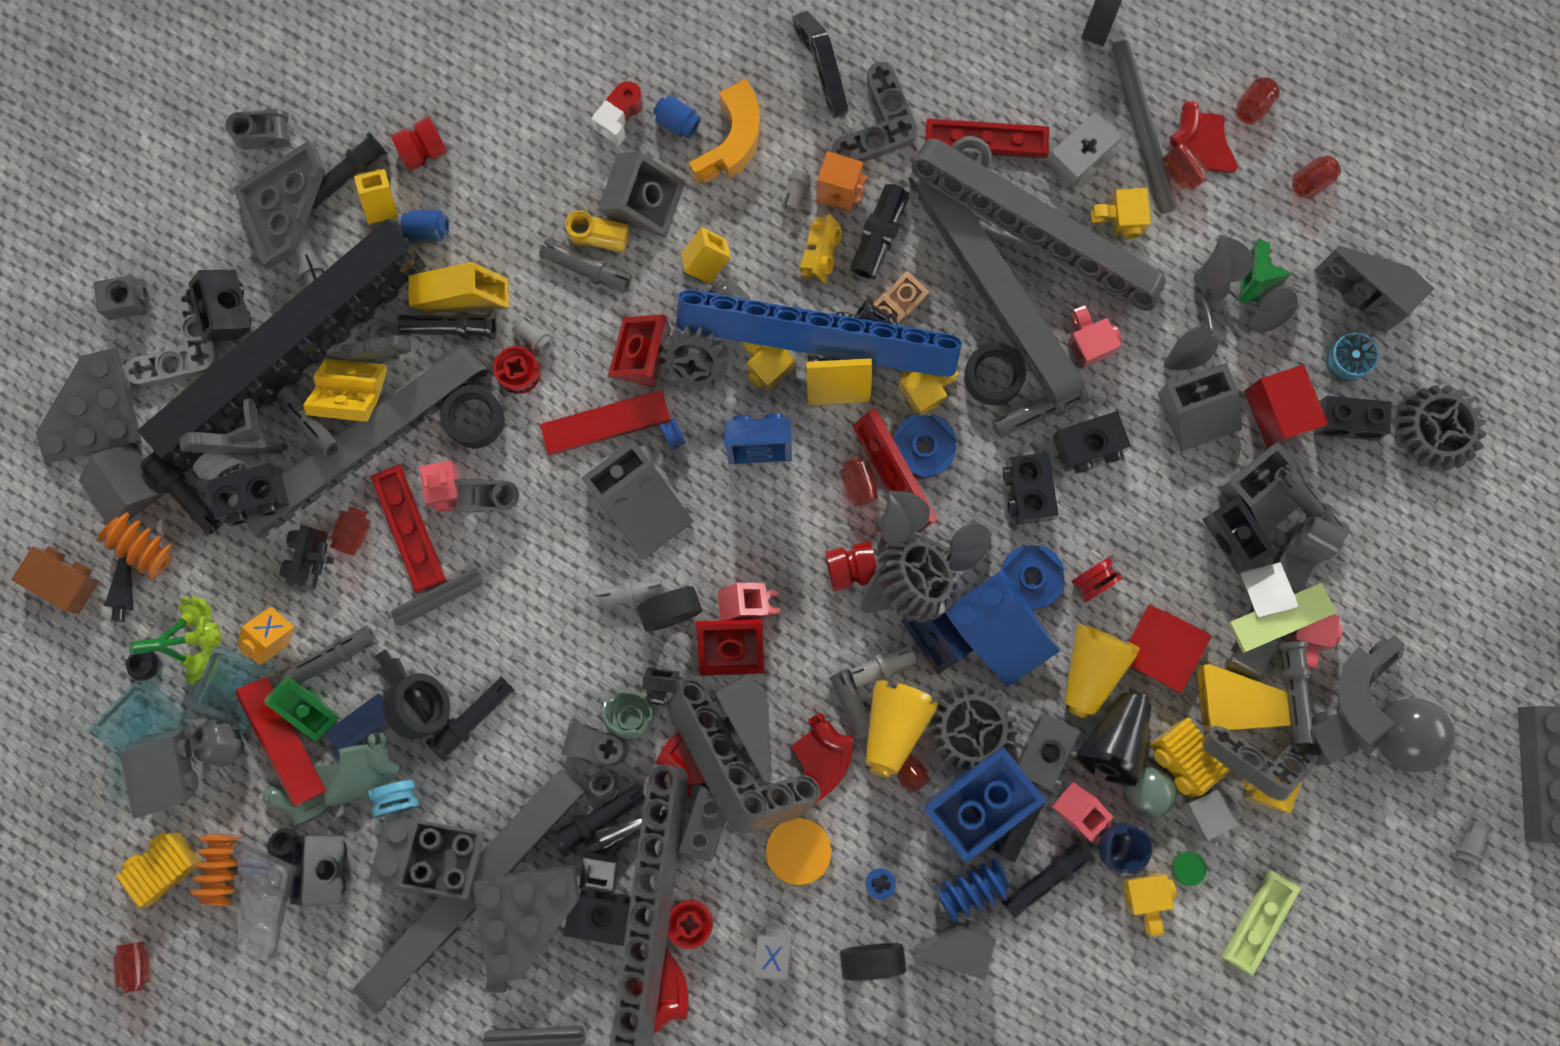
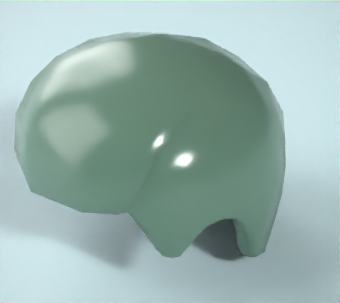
M619 691L610 700L604 701L602 719L608 732L620 740H634L641 737L652 725L653 708L648 699L641 694Z
M1157 767L1143 768L1142 778L1139 783L1137 782L1136 786H1126L1125 795L1129 806L1139 815L1159 817L1169 812L1176 803L1177 788L1173 778L1164 770Z

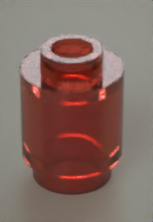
M1268 77L1255 78L1237 101L1236 116L1242 122L1249 125H1254L1257 121H1261L1280 97L1278 84Z
M1183 142L1162 158L1166 163L1165 168L1182 190L1189 187L1192 191L1207 179L1204 174L1208 171V168L1191 146L1187 148Z
M1329 155L1317 157L1293 174L1292 188L1294 192L1306 199L1314 198L1337 181V177L1341 174L1339 163Z
M861 457L844 462V469L840 470L839 474L848 499L853 501L854 507L863 506L878 500L877 491H879L869 461L862 462Z
M350 506L347 511L340 510L329 538L332 540L330 548L355 556L357 549L361 550L372 522L366 519L368 513Z
M145 941L116 945V954L113 955L114 987H122V993L144 990V983L151 982L149 949L145 950Z

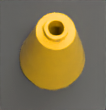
M1078 623L1075 629L1064 703L1070 706L1068 712L1085 719L1088 714L1095 715L1137 657L1140 647L1128 641L1125 644L1114 635Z
M885 680L877 681L873 688L865 763L871 767L870 772L882 778H889L890 774L896 775L936 712L938 703L936 701L930 704L932 699L930 695L905 684L898 683L896 689L887 687L888 681Z

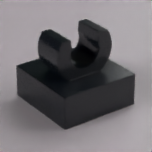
M647 668L643 676L642 689L653 690L651 704L664 706L667 692L675 693L678 687L680 671Z
M585 852L582 859L579 888L612 894L615 885L618 857Z

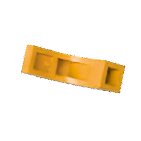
M746 78L719 92L720 105L729 118L732 127L727 139L720 146L688 162L690 174L696 184L702 180L704 182L714 180L719 176L721 170H724L728 179H731L748 165L756 152L761 132L760 109L756 95Z

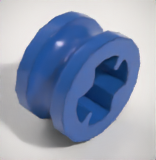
M673 418L670 419L671 422L668 425L660 424L671 450H674L677 444H686Z
M874 869L866 878V888L870 895L876 899L889 898L896 889L895 877L886 869ZM884 874L888 876L886 881H890L889 889H882L881 893H877L874 891L876 886H871L872 879H879L880 875Z

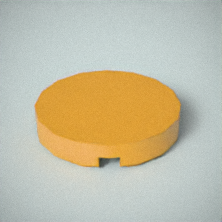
M796 818L781 823L774 828L767 841L766 857L768 866L776 877L788 884L804 885L813 883L824 874L831 860L832 849L828 835L820 825L810 819Z

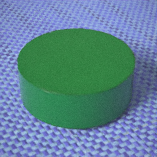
M1186 851L1174 857L1171 863V873L1177 882L1186 886H1195L1204 880L1207 866L1200 855Z

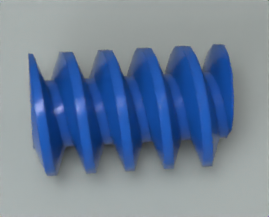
M995 857L991 859L992 869L985 863L979 864L980 875L973 869L967 870L968 881L958 874L955 876V887L948 880L943 881V893L935 886L947 915L956 924L959 923V911H962L970 918V906L972 905L979 912L983 911V900H986L992 907L995 906V894H998L1004 901L1008 900L1007 889L1010 888V885Z

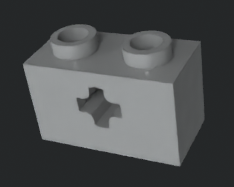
M1095 111L1051 151L1047 163L1072 188L1080 181L1086 184L1096 174L1097 170L1095 167L1102 161L1105 164L1109 163L1118 154L1119 149L1117 146L1122 136Z

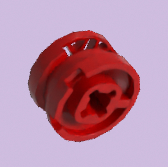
M510 346L505 348L496 356L493 364L494 375L497 381L510 393H527L539 383L541 376L540 365L533 353L524 347Z
M1107 557L1071 581L1075 588L1081 590V598L1085 603L1124 579L1120 572H1115L1113 569L1114 563L1110 557ZM1105 580L1107 581V584L1095 590L1094 587L1101 584Z
M687 899L677 903L670 912L667 933L670 940L678 947L684 949H694L703 945L710 937L714 925L713 915L709 907L695 899Z

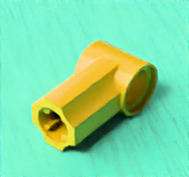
M576 210L570 213L565 224L569 240L575 246L585 247L589 245L621 253L625 251L630 229L628 224L592 217L583 210ZM578 225H586L588 227V230L582 234L573 231Z

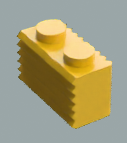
M1186 718L1175 723L1150 743V747L1154 751L1153 756L1160 766L1167 768L1175 778L1174 784L1182 794L1188 795L1192 799L1206 793L1230 772V768L1205 751L1202 745L1205 736L1196 728V724L1192 723V719Z
M163 832L153 838L148 843L150 847L148 851L144 852L141 856L136 854L126 860L121 865L123 868L121 873L115 876L138 909L150 907L196 869L195 863L202 862L179 832L169 834Z

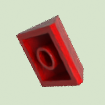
M657 314L623 317L608 377L655 388L660 370L659 364L662 359L659 357V352L665 337L669 336L670 332L667 316Z
M1305 365L1260 378L1244 390L1267 449L1276 442H1279L1281 445L1329 425Z
M762 619L696 621L700 676L765 673Z

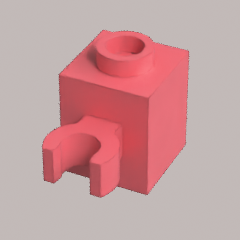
M1085 305L1073 310L1074 314H1071L1070 318L1078 331L1071 335L1068 343L1081 368L1083 369L1116 354L1122 346L1120 343L1122 339L1118 328L1115 325H1111L1108 318L1093 324L1090 313Z
M451 460L419 466L425 504L432 509L436 508V512L454 510L455 504H458V486L454 484V479H460L458 466Z
M735 583L718 591L720 620H750L775 615L781 612L780 608H772L768 600L778 596L779 593L776 590L766 591L765 583Z
M1331 615L1287 635V642H1308V648L1305 649L1308 669L1317 668L1319 660L1318 649H1334L1336 644L1340 642L1342 637V626L1339 625L1340 616Z
M1074 782L1051 806L1070 827L1089 841H1093L1098 845L1101 840L1098 838V834L1104 827L1107 829L1112 825L1110 820L1113 816L1096 797Z

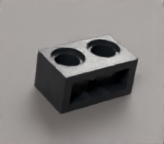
M1325 396L1319 401L1329 425L1314 430L1313 435L1378 441L1391 433L1392 402L1335 396Z
M1049 452L1010 457L1006 462L1007 467L1002 468L1004 485L1010 486L1012 498L1007 499L1009 517H1015L1016 525L1050 521L1057 518L1059 513ZM1019 468H1030L1034 473V479L1031 481L1022 479L1019 475ZM1024 499H1035L1039 504L1038 512L1026 510Z
M271 463L206 481L215 519L226 524L228 523L229 526L248 522V517L258 514L262 517L275 515L280 512L279 508L289 506L281 470ZM269 485V494L265 498L260 499L259 492L261 488ZM237 494L238 501L236 505L229 508V498Z

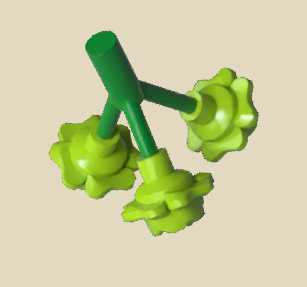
M195 596L191 598L182 597L180 599L181 604L177 608L182 615L177 619L178 623L159 638L129 642L128 646L131 655L159 651L180 661V665L186 667L185 680L192 686L199 681L209 680L213 676V671L216 669V663L213 660V647L219 646L222 642V633L220 632L219 625L216 622H211L213 620L211 606L206 603L205 599L196 598ZM191 625L195 629L193 632L185 633L183 637L169 639L181 628H188ZM184 643L187 646L197 644L203 650L196 652L193 656L187 653L182 655L168 648V646Z

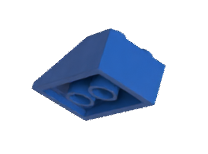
M775 413L765 415L764 419H752L749 415L734 416L732 421H726L724 445L728 464L792 461L790 418H783V414Z
M1004 570L996 573L962 597L945 612L963 639L1006 687H1009L1061 651Z
M1001 747L927 800L924 811L967 863L1044 804L1046 799L1006 749Z

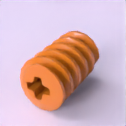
M126 512L122 516L110 521L99 533L96 541L100 543L105 541L104 545L108 550L116 549L115 554L119 558L127 556L126 563L130 566L138 564L137 571L142 574L148 572L147 577L152 581L170 563L172 559L170 552L173 545L169 543L163 548L159 547L163 537L157 536L150 540L149 536L152 529L147 528L140 533L138 529L141 521L137 520L129 525L127 522L131 514Z
M217 833L200 836L199 840L208 844V847L197 850V854L205 857L206 861L195 863V868L204 871V873L192 878V881L200 884L201 888L190 891V895L199 898V903L221 906L233 904V900L224 895L235 892V886L226 881L237 879V873L229 868L238 866L240 860L231 856V854L241 852L242 846L233 841L242 839L244 836Z

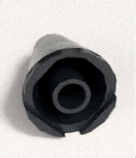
M1130 690L1129 693L1123 692L1119 695L1078 751L1076 760L1084 769L1095 774V769L1097 768L1108 775L1105 778L1106 781L1122 786L1134 787L1137 782H1140L1143 773L1152 705L1147 701L1148 697L1135 690Z

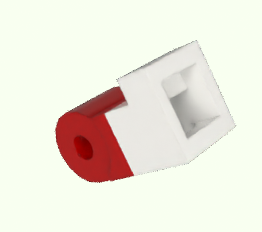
M624 81L617 85L591 118L594 130L619 146L626 137L624 131L625 123L631 116L638 114L643 107L640 87L632 81Z

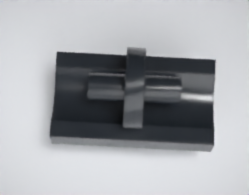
M300 525L299 530L289 531L286 543L289 548L295 549L293 560H284L281 563L279 575L288 579L287 582L316 589L318 575L322 574L323 565L334 564L335 558L326 556L328 532Z

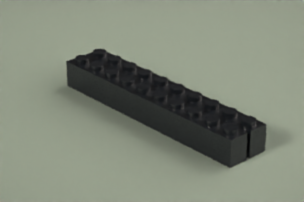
M386 219L137 430L138 433L162 460L174 464L185 471L193 469L195 462L205 452L193 453L182 451L179 438L188 432L228 434L237 427L245 426L243 407L245 399L251 398L257 410L261 406L272 404L276 400L278 392L286 385H293L298 382L303 375L302 371L309 365L321 362L327 355L326 351L335 343L341 344L346 341L351 335L350 330L357 324L368 322L374 316V310L383 302L389 303L394 300L399 293V289L407 282L409 283V275L423 273L422 269L426 266L411 244Z

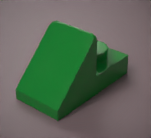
M1260 238L1250 250L1254 257L1252 269L1240 282L1239 301L1242 303L1260 299L1268 290L1282 286L1290 276L1289 271L1271 265L1272 258L1269 257L1270 243Z
M288 675L264 699L267 706L315 742L339 718L309 686L305 689Z

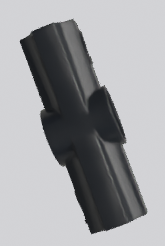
M896 184L884 185L873 214L870 213L860 238L862 241L852 261L850 271L866 279H876L885 254L892 247L893 238L896 237L900 226L899 220L908 203L910 193L903 187Z

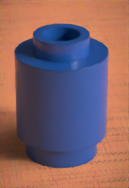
M671 95L666 99L660 98L653 110V114L656 115L655 122L680 138L685 136L690 139L701 121V117L696 114V110Z
M410 210L409 213H403L401 216L400 227L402 236L410 238L411 241L442 242L444 235L449 234V219L447 216H444L441 210Z

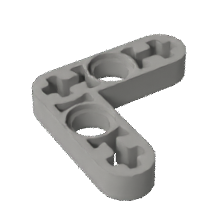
M189 285L183 286L178 291L176 299L184 347L130 359L124 367L125 378L130 383L138 387H148L203 375L219 361L216 341H202L201 336L193 337L191 335V328L198 321L193 307L186 302L191 299ZM193 344H201L203 353L209 356V358L204 360L203 366L196 362V359L201 358L200 348ZM171 358H178L180 362L178 370L174 373H166V362ZM140 365L146 369L156 368L157 373L152 370L144 372L141 379L134 375V372L139 371Z

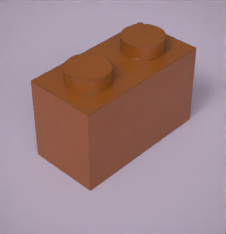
M32 546L11 580L66 612L80 614L100 582L90 576L93 570L76 561L73 565L64 561L66 554L51 546H47L45 550Z

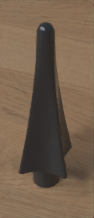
M127 556L118 559L111 587L104 603L105 607L112 609L111 621L125 622L126 610H134L131 566L126 563Z
M386 649L375 656L381 665V668L376 671L390 685L407 677L399 657L392 659ZM413 688L405 690L403 699L417 713L423 723L426 724L429 721V715L425 711Z
M667 809L660 811L661 820L667 818ZM642 818L595 831L598 840L586 845L589 853L600 854L604 852L607 856H613L640 835Z

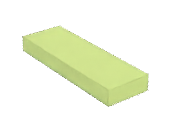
M1317 584L1294 594L1298 603L1297 608L1258 617L1254 611L1229 622L1228 624L1242 652L1250 651L1336 614L1337 611L1323 584Z
M1269 870L1221 958L1253 976L1301 888L1274 871Z

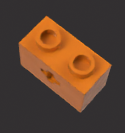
M827 151L817 178L816 202L852 213L854 204L860 205L866 187L864 185L867 175L862 174L864 162Z

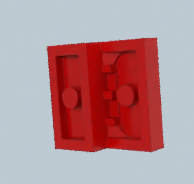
M1149 604L1128 642L1140 647L1137 657L1129 668L1145 677L1154 679L1176 693H1182L1212 636L1186 621Z

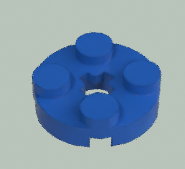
M913 415L900 424L894 437V442L915 477L927 479L938 476L948 469L955 458L957 447L955 432L949 423L939 416ZM921 439L924 442L928 439L931 440L930 449L932 452L927 453L924 451L920 453L917 450L919 447L917 440Z
M1030 545L1019 547L1012 551L1001 565L1000 571H1005L1032 610L1049 606L1058 599L1064 589L1063 564L1053 551L1044 546ZM1025 570L1029 572L1036 570L1039 572L1037 579L1040 583L1037 586L1033 583L1030 585L1026 584Z

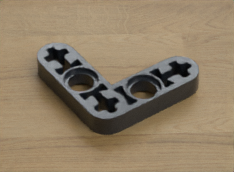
M807 10L793 15L792 22L797 36L814 57L825 101L832 118L848 114L849 109L827 31Z

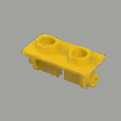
M828 214L826 219L817 217L816 221L812 222L806 244L814 246L816 249L804 250L799 267L802 278L812 280L813 275H815L822 284H826L828 274H831L833 271L835 248L842 239L841 226L831 214Z

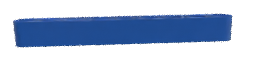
M684 290L678 294L676 326L684 331L686 325L690 326L692 332H696L697 328L701 326L703 334L707 335L713 331V337L844 360L872 358L873 365L943 377L952 376L957 370L962 342L954 335L697 290Z

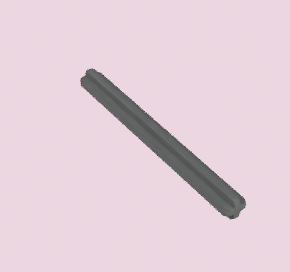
M1127 40L1117 41L1113 44L1112 52L1158 209L1162 214L1170 213L1177 208V202L1132 50Z

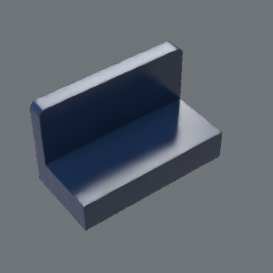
M943 613L942 616L935 620L931 619L921 623L917 620L908 621L906 617L901 620L937 674H940L973 651L946 613Z
M378 693L325 732L336 749L332 753L336 759H339V749L365 745L370 734L373 732L382 733L390 727L384 717V697L382 694Z

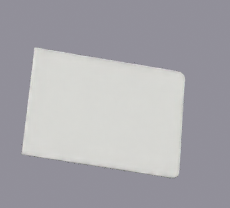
M1281 562L1240 573L1258 617L1298 607Z

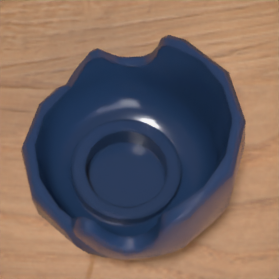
M1128 823L1111 825L1102 834L1099 843L1100 860L1109 870L1118 874H1139L1149 864L1153 853L1152 839L1148 833L1142 828Z

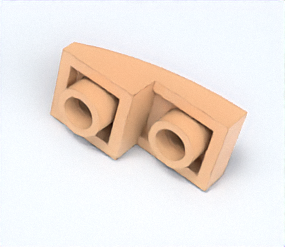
M906 271L886 294L883 293L873 305L887 314L893 313L897 318V323L901 324L931 292L909 271Z

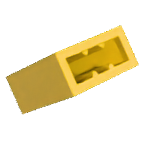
M473 262L409 275V306L426 313L509 309L508 278Z
M1211 664L1196 667L1203 732H1208L1213 726H1221L1228 730L1291 725L1287 692Z

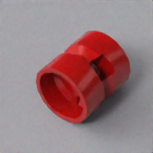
M429 116L414 123L413 130L411 131L404 128L390 135L409 172L425 165L426 158L428 157L435 160L449 153Z
M870 541L854 544L850 551H846L843 547L825 551L834 592L850 589L854 582H857L860 586L868 585L876 573L875 569L877 566Z

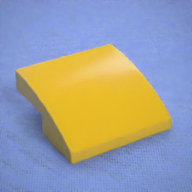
M326 358L314 374L316 387L303 404L305 415L367 422L379 399L387 372L386 365Z
M872 358L806 362L807 405L864 403L871 401Z

